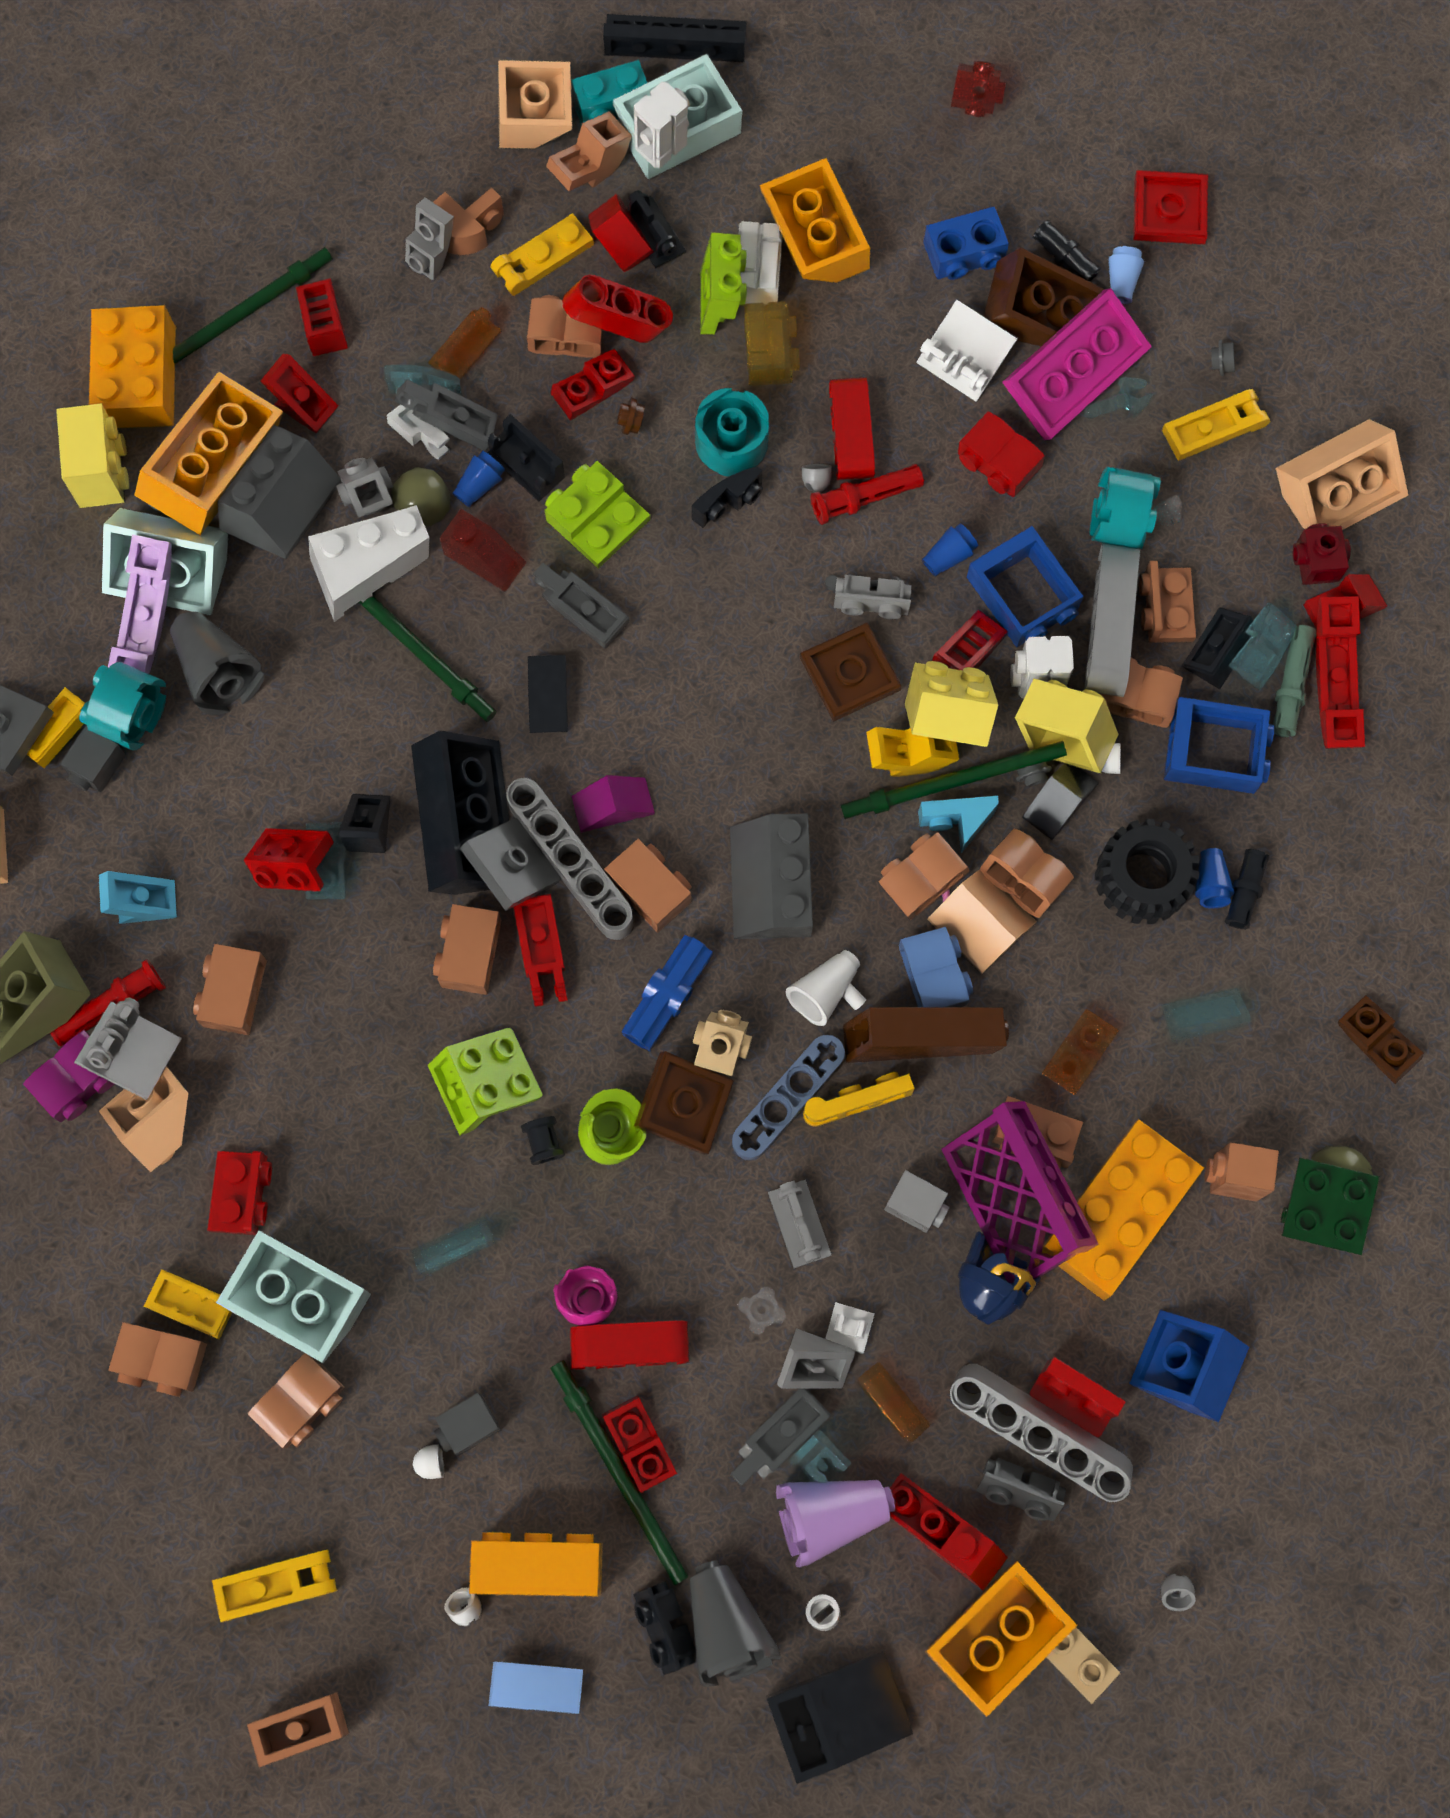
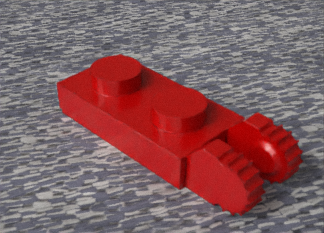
M551 894L532 897L514 906L525 973L526 977L530 978L534 1005L537 1007L543 1006L545 999L543 988L540 986L539 976L554 973L556 997L559 999V1002L568 1001L563 977L565 967Z

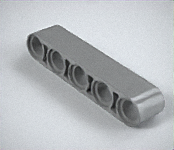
M1102 543L1098 556L1100 566L1099 570H1096L1084 690L1088 689L1100 694L1124 697L1130 670L1140 558L1139 548Z
M529 778L514 780L508 786L506 792L509 809L514 818L519 820L602 934L612 940H621L627 937L633 928V913L627 900L539 785ZM522 794H530L535 797L534 801L528 806H520L515 803L516 799ZM545 823H552L558 827L556 832L550 836L540 835L537 831ZM573 852L580 856V860L572 866H566L560 862L561 857L566 853ZM590 882H597L603 886V890L596 896L586 895L582 891L584 886ZM613 912H620L626 916L625 922L619 926L608 925L605 919Z
M967 1364L958 1371L950 1390V1398L959 1410L1105 1501L1118 1502L1129 1494L1133 1478V1465L1130 1459L1123 1453L983 1366ZM973 1382L979 1387L981 1392L970 1394L963 1389L961 1383ZM1008 1404L1015 1409L1016 1414L1013 1416L1003 1415L998 1411L997 1405ZM1036 1426L1045 1427L1051 1432L1052 1436L1048 1438L1038 1437L1034 1434L1032 1428ZM1080 1449L1086 1453L1088 1458L1076 1460L1067 1451ZM1108 1471H1115L1123 1477V1480L1111 1482L1103 1474Z

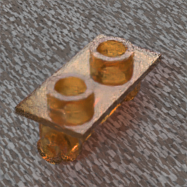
M480 307L478 310H472L428 361V364L457 384L502 330L489 321L492 316L485 308Z

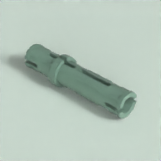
M1299 625V627L1294 626L1292 628L1291 643L1286 659L1281 688L1276 691L1275 695L1277 709L1273 721L1274 734L1281 737H1289V735L1293 737L1296 735L1299 712L1306 702V694L1304 693L1305 683L1316 637V629L1311 626Z

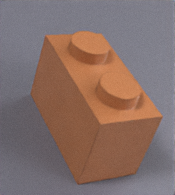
M638 838L604 868V872L627 902L658 933L692 903L691 892L689 891L692 887L680 872L675 871L672 874L663 864L666 861L664 856L654 845L649 844L646 847Z
M452 904L450 916L444 915L441 925V938L445 939L443 953L437 952L433 967V975L438 976L441 988L488 994L502 921L499 911Z
M214 944L212 955L208 954L203 964L202 973L203 977L206 978L203 992L197 993L193 1006V1013L197 1015L196 1020L203 1027L243 1035L250 1034L267 963L261 952Z
M1230 1142L1214 1154V1159L1209 1158L1207 1161L1205 1182L1211 1183L1210 1194L1256 1202L1264 1198L1275 1189L1279 1151Z
M337 1692L247 1724L259 1767L337 1740L349 1734Z

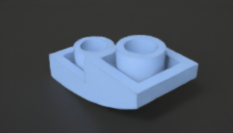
M493 1662L489 1706L579 1714L583 1670Z

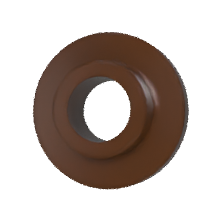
M632 397L628 404H621L617 418V425L623 426L622 434L626 435L629 432L638 434L645 410V405L637 403V399Z

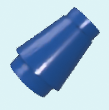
M482 451L478 457L475 455L472 457L456 486L457 488L452 494L466 506L470 507L502 480L500 476L505 469L492 456Z
M960 523L955 528L950 526L921 560L933 576L936 577L939 573L974 555L973 551L978 547V543L969 530Z
M1218 848L1205 849L1200 852L1199 878L1196 884L1195 896L1200 899V905L1205 908L1225 907L1231 903L1234 888L1223 851Z

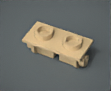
M1077 1628L1046 1657L1091 1704L1120 1674L1111 1662Z

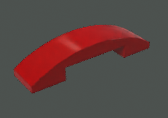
M1359 596L1319 598L1316 630V678L1321 730L1325 749L1365 747L1364 709H1359L1356 636L1360 634Z

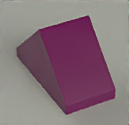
M606 775L571 796L581 833L655 814L646 778Z

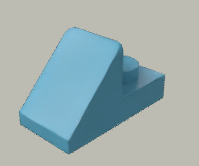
M998 796L921 802L918 811L920 827L929 826L931 831H945L953 827L952 824H958L962 853L995 814L999 804Z
M106 871L99 875L101 913L119 915V924L177 917L175 880Z

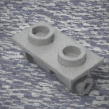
M846 574L844 578L837 577L834 608L841 609L842 613L856 616L863 614L864 611L877 612L880 617L885 619H898L901 615L908 616L912 585L904 584V580L878 578L877 591H870L871 577Z
M806 1180L797 1183L790 1181L780 1185L779 1189L768 1192L793 1268L832 1256Z

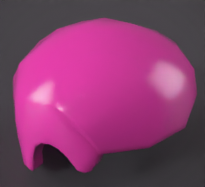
M588 1265L574 1270H567L558 1285L555 1284L553 1289L558 1311L569 1323L577 1326L597 1325L603 1322L611 1314L618 1298L614 1280L603 1269ZM590 1289V1290L587 1291L585 1294H583L581 1297H579L580 1294H581L584 1290Z

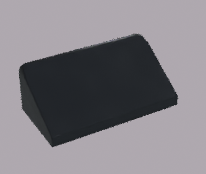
M1219 607L1182 664V667L1216 688L1221 689L1257 633L1252 617Z

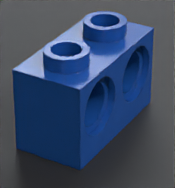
M995 206L926 225L923 242L937 280L945 277L951 280L963 277L968 271L981 267L983 270L993 269L996 267L997 261L1006 256L1009 245ZM985 240L990 244H981L978 241ZM944 250H953L956 253L948 254Z

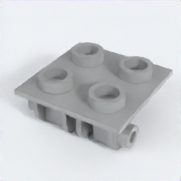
M126 998L124 1001L118 1002V1004L110 1002L74 1063L147 1100L182 1038L140 1017L138 1009L140 1005L135 999Z

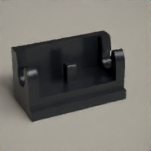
M509 414L503 420L502 427L504 429L498 437L493 433L490 434L488 438L489 451L487 453L498 461L505 471L539 502L565 478L563 461L515 417Z

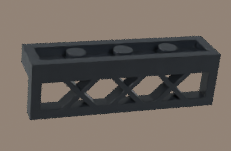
M607 14L603 31L604 55L695 60L707 54L711 61L744 62L747 21Z

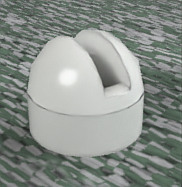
M1114 743L1101 772L1120 774L1121 743Z
M440 1444L425 1446L414 1456V1470L422 1478L436 1479L444 1477L443 1452Z
M461 1588L448 1597L445 1603V1611L451 1620L459 1626H468L474 1619L477 1621L480 1618L482 1605L476 1594H469V1588Z
M828 1595L813 1597L806 1607L807 1619L817 1630H830L840 1620L839 1605ZM831 1605L834 1611L818 1624L815 1618Z

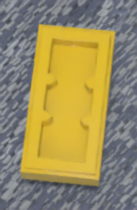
M66 687L48 706L54 713L27 753L31 759L44 769L84 724L80 722L79 716L85 702Z
M161 1269L143 1306L219 1340L232 1314L230 1310L216 1303L220 1294Z

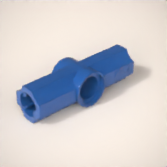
M684 935L663 969L659 968L651 977L643 991V999L624 1026L622 1035L640 1048L650 1052L672 1017L676 1018L680 1014L681 1010H679V1007L683 1000H689L693 992L692 986L709 963L713 951L694 937Z

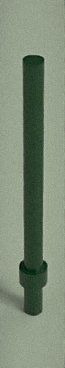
M324 247L303 262L300 260L287 267L288 272L173 348L174 363L176 364L294 285L298 284V286H301L310 280L312 273L333 260L329 251Z
M373 595L364 602H358L452 690L451 695L462 705L467 704L486 722H489L496 715L497 711L477 693L478 688L467 678L462 679Z
M1060 741L885 792L884 788L869 792V797L841 804L844 819L872 811L875 814L890 810L889 806L1067 756L1064 742Z
M565 1360L560 1361L550 1369L566 1395L563 1398L571 1413L575 1412L675 1586L688 1578L686 1571L589 1403L592 1399L584 1386L580 1388Z

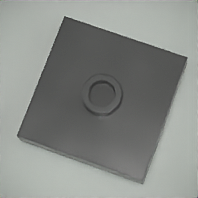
M1 685L0 771L13 776L54 712L47 706Z
M517 818L466 841L460 848L505 911L553 887L562 879Z

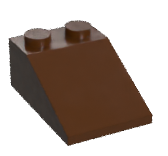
M1020 247L997 261L984 317L1016 337L1017 341L1042 346L1105 289Z

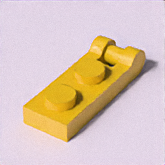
M572 213L511 253L502 254L495 258L490 268L497 277H502L506 281V289L512 296H515L594 246V239ZM522 265L526 271L517 273L514 268Z
M1248 389L1165 423L1162 432L1177 460L1180 461L1250 431L1254 432L1266 427L1270 423V418L1265 410H1260L1257 404L1259 398L1254 389ZM1237 410H1244L1246 417L1241 418Z
M892 1072L875 1080L877 1085L862 1089L860 1084L840 1090L838 1098L828 1101L820 1097H812L805 1104L804 1120L810 1126H821L911 1096L915 1088L910 1074L899 1077L898 1072Z
M329 1550L307 1554L212 1580L220 1622L336 1592L335 1579H330L327 1563L331 1562ZM311 1568L314 1584L303 1587L299 1570Z

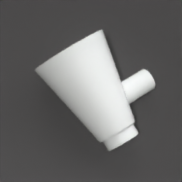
M847 950L836 954L786 989V996L790 1004L807 1020L818 1026L826 1025L842 997L854 1010H857L866 1001L863 995L851 984L857 969L860 967V962L854 954Z

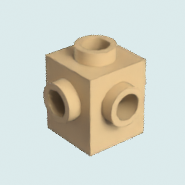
M719 1010L718 1013L711 1011L706 1023L699 1021L695 1031L693 1044L699 1045L694 1065L732 1076L739 1057L746 1059L752 1041V1036L746 1035L749 1022L742 1021L741 1016L732 1011Z

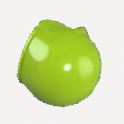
M617 1088L603 1090L590 1098L580 1113L581 1118L578 1125L580 1145L585 1154L593 1161L604 1165L618 1164L630 1158L643 1145L647 1133L634 1126L641 1103L631 1093Z

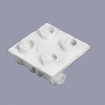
M956 300L932 339L928 338L923 343L920 349L923 353L916 363L977 402L1012 349L1017 338Z

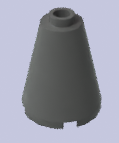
M185 612L174 620L170 628V635L192 699L201 712L209 715L231 712L227 707L229 704L240 698L243 705L258 692L264 681V674L261 671L262 666L255 656L199 612Z
M717 1560L696 1567V1575L691 1577L689 1581L698 1676L703 1687L719 1685L716 1677L725 1675L726 1678L730 1677V1682L768 1668L773 1665L772 1659L780 1660L779 1648L728 1565L720 1566Z

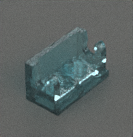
M820 1429L787 1461L792 1468L796 1465L810 1481L827 1483L825 1475L821 1474L817 1469L818 1467L820 1471L827 1470L828 1466L823 1460L839 1474L852 1464Z

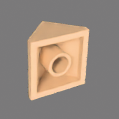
M980 869L962 882L927 919L936 929L946 927L949 936L955 935L957 937L961 954L981 974L1037 922L1014 901L1009 893L994 886Z

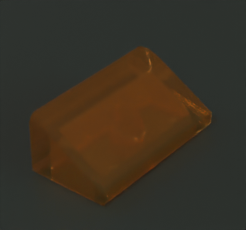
M880 1362L873 1365L857 1379L859 1386L906 1443H912L930 1427V1423Z

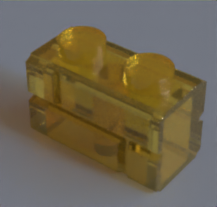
M785 301L769 302L768 304L748 303L744 305L749 385L791 384L793 371H798L800 368L799 349L791 348V338L797 337L796 315H789L788 303Z

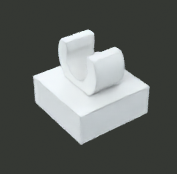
M835 1302L825 1339L863 1354L874 1313Z

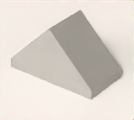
M796 1328L777 1385L781 1389L843 1388L855 1351L849 1347Z

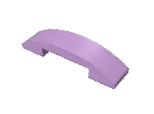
M132 534L126 572L130 573L117 647H111L108 667L116 662H122L149 674L159 644L165 617L171 572V542Z

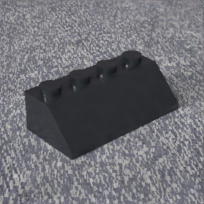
M440 730L411 745L428 891L458 895L490 890L460 848L466 841L509 821L500 744L498 740Z

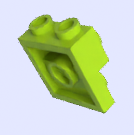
M711 232L700 269V334H715L719 322H724L725 319H735L739 305H745L747 286L746 283H742L741 272H745L747 253L746 250H742L741 235Z
M596 461L591 467L587 464L579 467L572 476V482L574 483L564 492L561 489H556L550 494L545 502L547 506L545 516L546 521L599 569L651 520V516L624 491V484Z

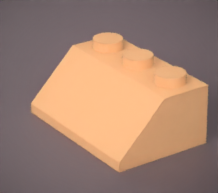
M1370 419L1276 468L1282 496L1304 529L1314 524L1325 523L1329 527L1342 526V530L1408 496L1395 430Z

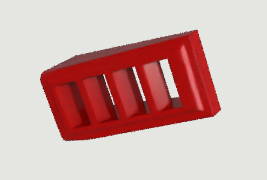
M331 278L296 287L306 338L312 355L318 356L348 349ZM327 295V299L307 303L309 298ZM330 308V310L310 315L312 311ZM333 321L331 324L313 328V325Z
M977 610L934 654L932 661L943 663L950 669L962 671L967 667L978 669L1005 638L1008 631L980 610ZM977 626L991 638L987 641L972 629ZM966 637L980 647V650L978 651L964 639ZM958 648L965 655H967L970 658V660H965L954 650Z

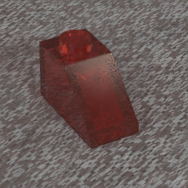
M463 509L459 510L440 536L444 555L504 592L507 591L526 564V561L492 527Z

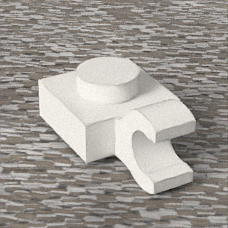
M399 405L387 414V424L412 446L422 440L429 453L437 460H440L450 452V449L445 446L449 441V437L442 430L417 418L412 414L413 410Z

